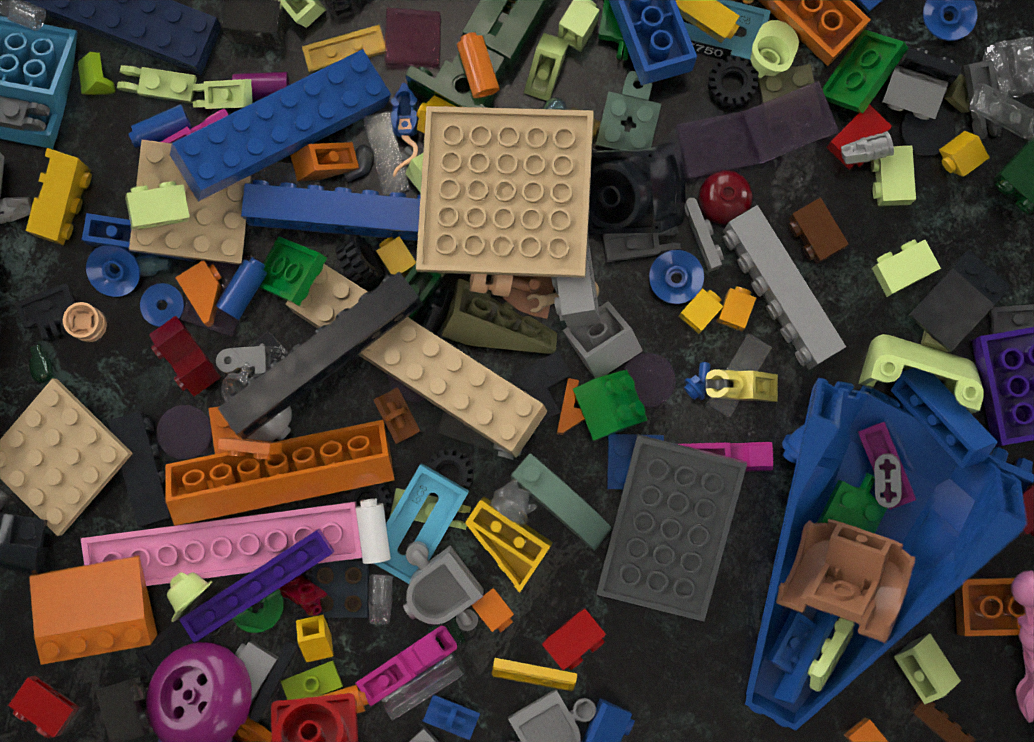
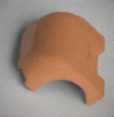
M828 519L827 523L813 524V522L809 521L803 527L793 567L784 583L781 582L776 603L802 613L806 606L809 605L818 610L859 623L858 633L886 643L901 611L908 590L915 557L910 556L902 549L903 544L831 519Z

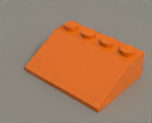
M140 555L40 573L29 577L34 638L41 665L151 645L157 636Z

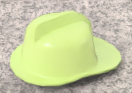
M770 20L759 29L751 52V63L756 71L759 72V78H762L764 75H778L788 70L792 65L798 50L799 40L794 29L787 23L779 20Z
M180 572L170 581L171 588L167 593V597L175 610L171 621L175 622L184 615L212 581L208 583L194 572L187 575Z

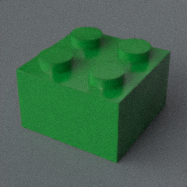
M628 370L598 377L573 389L593 441L648 421L645 415V407L638 398L634 380L629 375Z

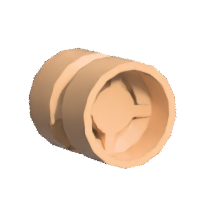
M471 274V292L485 294L488 290H491L492 295L509 296L513 275H492L491 281L486 280L487 274Z
M74 303L67 308L63 316V325L66 331L81 341H97L106 332L107 321L104 314L88 303Z

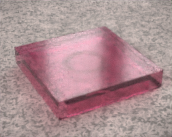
M387 7L384 62L438 67L441 12Z

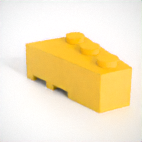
M47 148L45 156L50 158L46 174L40 173L39 182H43L39 197L34 198L26 231L33 236L64 245L65 240L71 237L73 231V224L71 223L74 215L78 214L82 207V199L80 198L83 190L87 189L91 182V169L79 158Z
M485 496L478 502L465 522L483 547L496 560L501 570L510 578L519 593L553 543Z

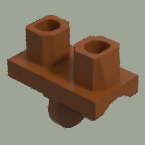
M398 387L373 399L396 444L421 432Z

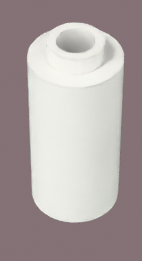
M377 499L360 501L361 506H357L355 509L363 563L371 564L388 561L391 557L383 503H377Z

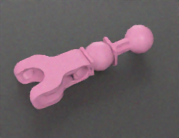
M1024 571L1013 580L1011 591L1014 599L1024 605L1026 614L1018 618V623L1021 625L1019 637L1023 647L1026 674L1016 688V696L1020 711L1026 720L1031 723L1034 721V571Z

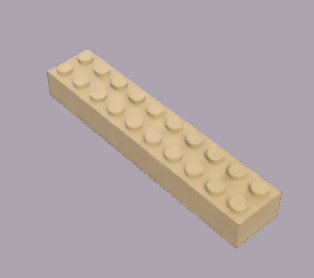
M324 264L321 273L311 285L308 296L302 301L300 306L289 301L286 302V305L293 313L319 328L333 322L336 319V315L343 309H350L357 304L358 299L368 291ZM408 317L358 354L516 458L548 412L544 404Z

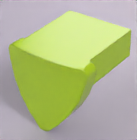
M89 52L78 62L82 94L102 95L116 92L115 84L103 77L100 53Z

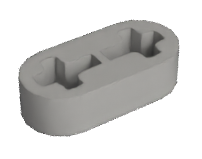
M886 453L879 456L875 462V495L880 505L890 508L897 505L901 499V465L895 455ZM885 459H890V463L896 465V468L891 469V478H886L885 469H880L879 466L884 464ZM886 482H891V491L897 493V496L892 497L891 502H887L886 497L880 494L885 492Z

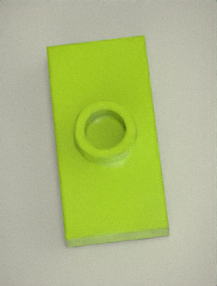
M334 660L281 681L287 700L317 697L343 687Z

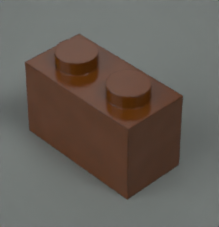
M821 197L794 212L789 217L790 223L788 225L791 232L796 238L800 237L805 245L802 248L806 257L810 261L814 260L816 265L849 245Z

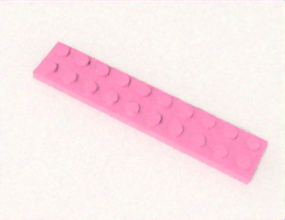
M348 502L81 538L84 565L140 555L146 586L170 583L171 579L180 572L186 575L194 572L202 579L249 573L319 528L335 551L319 563L362 558L355 509L357 503Z

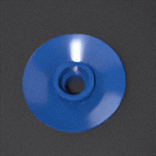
M927 0L923 9V20L927 29L935 37L946 41H955L967 36L974 28L977 21V7L973 0ZM945 13H949L952 16L951 21L944 19Z
M102 245L89 255L86 262V274L96 290L108 296L120 297L127 295L137 286L140 279V267L137 259L127 249ZM112 264H116L120 270L113 269Z
M671 250L661 254L654 261L650 269L649 281L653 292L661 300L670 304H683L694 299L701 291L704 283V271L701 263L694 255L683 250ZM678 274L682 280L680 283H674L671 277Z

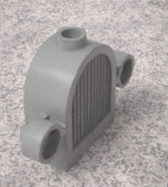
M420 541L412 542L407 548L406 558L410 564L419 568L410 578L406 596L407 603L403 606L411 619L417 618L428 624H442L456 616V624L460 629L464 631L473 630L478 624V613L470 606L483 597V587L451 545L428 561L429 550L426 544Z
M554 689L509 716L508 720L518 735L519 742H581L580 731L575 721H590L595 716L596 707L590 699L581 698L575 702L573 709L569 711L557 689Z

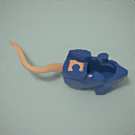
M402 83L394 98H391L393 105L391 122L394 135L402 137L406 143L413 147V154L394 170L393 177L396 176L401 168L409 164L411 159L417 157L418 146L410 138L416 135L418 131L416 129L418 124V117L416 116L418 111L416 106L417 98L406 83Z

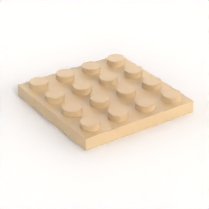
M141 140L136 187L148 186V190L159 188V184L175 181L176 185L183 184L190 218L188 222L133 231L131 229L129 251L240 265L242 263L246 219H243L241 216L245 183L250 184L251 175L198 202L170 157L172 144Z
M51 379L0 439V479L40 519L47 520V526L57 536L65 533L133 453L58 379Z

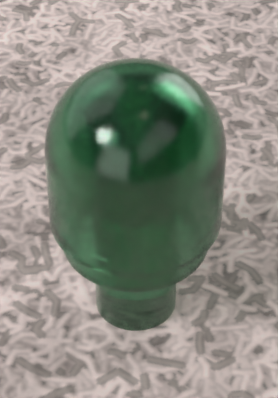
M41 344L31 346L30 350L33 359H30V364H28L31 377L38 383H46L53 376L51 360L48 358V355L43 356Z

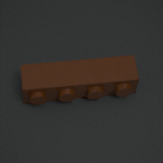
M920 698L910 710L945 742L976 741L969 733L965 735L961 731L962 727L955 721L953 723L948 720L949 716L944 711H938L934 708L936 704L933 702L924 704Z

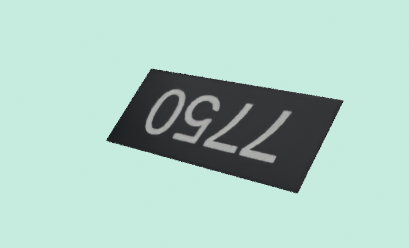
M691 40L697 54L723 60L731 56L732 50Z

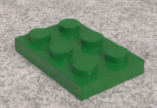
M864 29L824 85L819 95L825 101L863 114L908 50V46L903 41Z
M278 236L263 262L265 265L263 270L267 272V275L259 288L300 306L302 301L308 296L309 289L315 278L321 273L327 257Z

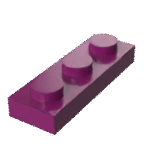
M885 421L858 431L873 470L876 460L882 454H893L900 461L902 495L899 503L889 509L891 510L915 501L916 496ZM885 459L884 464L879 465L880 469H885V477L891 478V469L896 468V465L891 464L890 459ZM886 482V489L883 492L887 502H891L892 497L897 496L896 492L891 491V482Z

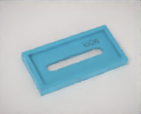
M717 0L740 16L736 24L746 31L744 37L733 36L731 40L726 37L722 43L696 26L684 23L691 40L732 50L731 57L733 59L739 56L741 57L740 60L744 61L747 59L751 63L752 45L761 26L768 22L771 11L731 0Z
M421 463L386 523L391 559L373 564L409 584L411 576L419 567L410 564L406 554L402 555L399 553L398 547L430 493H436L439 499L415 541L426 544L429 550L427 559L429 561L469 490Z

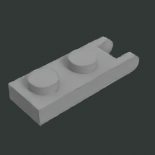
M689 198L684 206L685 214L708 271L717 270L722 265L721 260H724L721 248L718 244L714 245L711 235L714 234L711 223L708 219L704 220L697 200Z

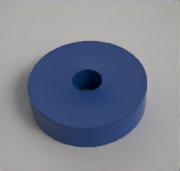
M164 283L149 287L142 295L140 301V310L147 322L156 327L162 326L175 315L181 320L186 309L185 299L181 292L172 285ZM162 301L167 302L165 310H159V304Z

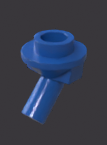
M707 362L700 363L698 377L695 375L684 380L686 383L684 389L694 400L697 397L700 400L705 398V379L707 373L710 372V364Z

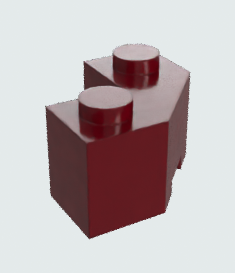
M176 315L149 334L154 342V345L151 346L152 350L160 360L165 357L177 374L174 380L183 391L188 389L195 397L221 378L211 360L203 353L195 338Z

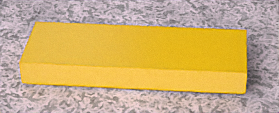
M380 25L302 46L310 74L362 49L368 58L387 53Z
M499 658L494 659L492 670L494 677L567 691L574 690L577 673Z

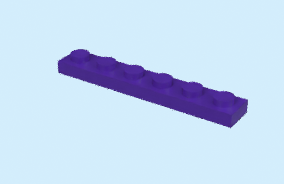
M319 528L186 614L179 621L195 643L335 551Z

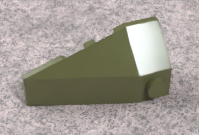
M462 279L458 280L448 313L444 318L442 336L471 346L553 354L556 351L557 333L531 316L522 317L512 310L514 306L510 303L505 302L504 305L490 297L492 292L489 290L485 294L471 292L470 282Z

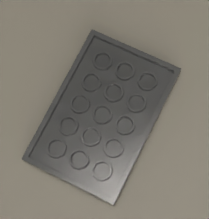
M637 434L596 595L704 622L747 467V461Z

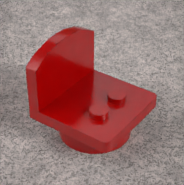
M352 693L273 702L271 705L272 742H358L357 700Z

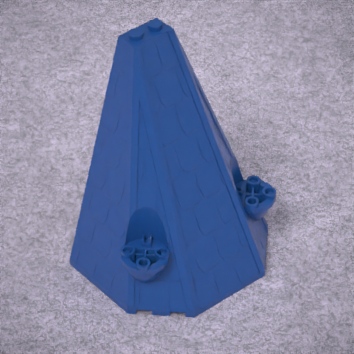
M818 378L812 388L805 424L796 429L792 434L786 435L782 442V446L785 449L783 456L787 460L796 463L787 501L745 703L753 712L764 714L774 719L780 726L789 727L795 731L900 640L911 628L926 617L937 605L960 587L964 581L986 564L997 552L1020 534L1027 524L1021 481L1014 475L1008 476L1001 472L999 469L1001 464L990 454L985 461L962 469L902 402L871 386L863 385L861 390L858 391L853 390L854 385L852 383L837 381L835 386L828 384L826 379ZM885 421L916 496L915 501L891 510L887 508L875 532L877 535L903 544L902 549L910 556L915 557L908 590L901 611L886 643L858 633L860 624L854 622L853 636L822 690L818 692L810 688L811 676L808 675L801 694L794 704L791 705L778 701L774 698V695L786 672L766 659L792 610L797 611L776 603L781 582L784 583L793 567L803 527L809 521L813 522V524L817 523L838 480L844 481L853 487H860L866 473L875 477L858 431ZM874 483L869 493L876 499ZM807 605L804 612L799 613L813 621L818 609ZM834 626L828 636L829 639L833 638ZM821 652L817 658L818 661L822 656Z

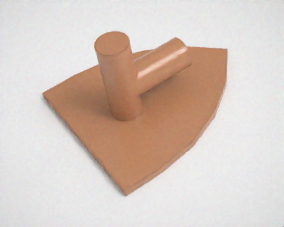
M513 275L510 294L508 297L503 298L523 313L547 319L550 305L544 307L538 313H532L530 310L539 306V300H527V297L532 294L541 296L553 293L552 279L548 276Z

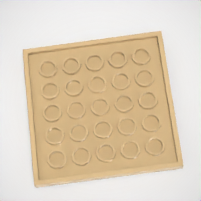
M426 106L416 259L417 272L586 278L594 112L588 110Z

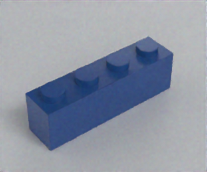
M86 213L82 241L89 246L100 247L102 245L122 247L129 251L131 236L130 220ZM134 252V253L147 254V255L160 256V257L173 258V259H180V260H186V261H193V262H196V261H197V259L174 257V256H166V255H158V254H150V253H142V252Z
M917 368L903 371L891 389V392L962 469L985 461L997 444V441L964 406L956 401L955 396L933 373Z

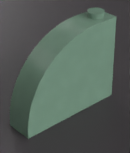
M529 454L511 475V479L594 551L612 532L611 526L592 507L532 454Z

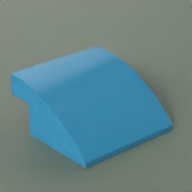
M0 16V96L28 101L29 103L44 104L50 108L49 116L28 115L29 118L44 122L46 124L44 131L27 129L22 131L0 126V139L53 149L63 118L72 77L77 43L76 30Z

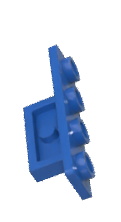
M818 610L813 621H811L798 611H791L766 659L786 672L774 695L775 699L791 705L794 704L801 694L812 662L815 659L817 660L823 644L834 624L838 621L839 616Z

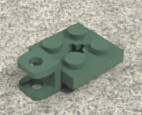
M635 71L628 73L622 95L608 92L596 142L597 146L614 150L651 148L661 104L648 101L652 83L643 85L641 89H636L633 86L635 81H639ZM627 117L633 118L632 122L636 124V128H631L630 132H625V127L621 125V121H626Z

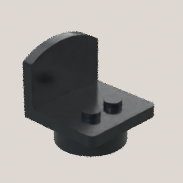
M666 142L649 149L592 151L588 232L590 234L662 233L683 223L686 198L685 176L681 154L676 142Z

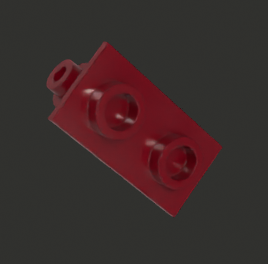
M302 575L297 576L278 588L284 598H289L297 605L300 604L301 608L310 616L320 614L322 610L320 599L327 596L325 591Z

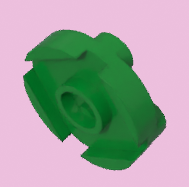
M277 589L261 599L260 602L264 603V607L258 609L257 613L253 612V607H249L232 618L240 629L251 633H259L273 628L284 612L285 602L281 591Z

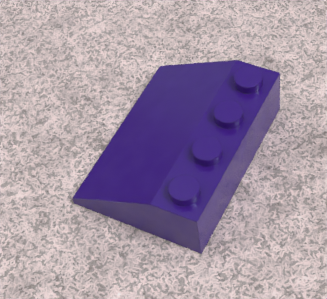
M1034 327L980 336L971 340L977 371L984 391L983 401L991 436L997 441L995 447L1033 441Z

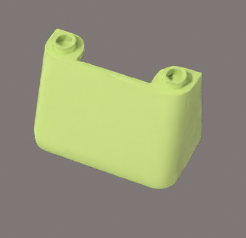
M879 335L871 341L858 384L874 387L877 381L890 383L900 377L903 369L917 368L931 372L940 381H943L946 388L955 396L956 401L970 413L980 411L984 391L976 365L971 360L891 335Z

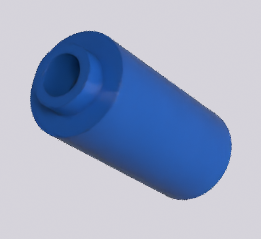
M182 104L132 125V132L129 133L134 147L140 146L141 148V140L161 142L186 127L192 129V125Z
M252 257L249 261L243 259L215 306L239 320L267 275V272L263 270L265 265Z

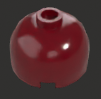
M724 170L715 172L705 179L699 189L697 201L701 213L710 222L713 221L716 224L727 226L731 220L751 208L753 195L750 184L742 175L734 171Z

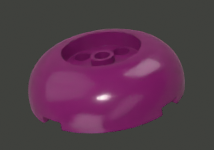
M198 642L175 650L161 662L149 684L146 707L148 719L154 733L161 742H231L233 740L232 736L241 724L244 725L250 710L252 699L250 676L242 660L224 646L209 642ZM207 677V683L201 686L200 678ZM183 681V687L179 689L180 684Z

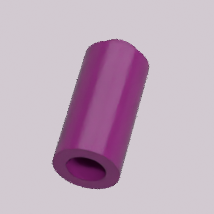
M288 72L233 74L232 79H229H251L252 100H260L289 86Z

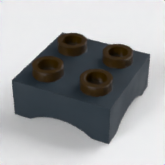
M333 561L318 563L312 567V583L327 593V596L320 599L322 610L318 615L323 614L325 618L369 617V564H364L363 561Z

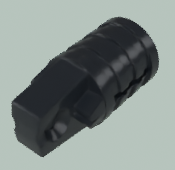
M438 285L427 302H425L416 323L437 336V332L440 330L441 324L448 313L454 293Z

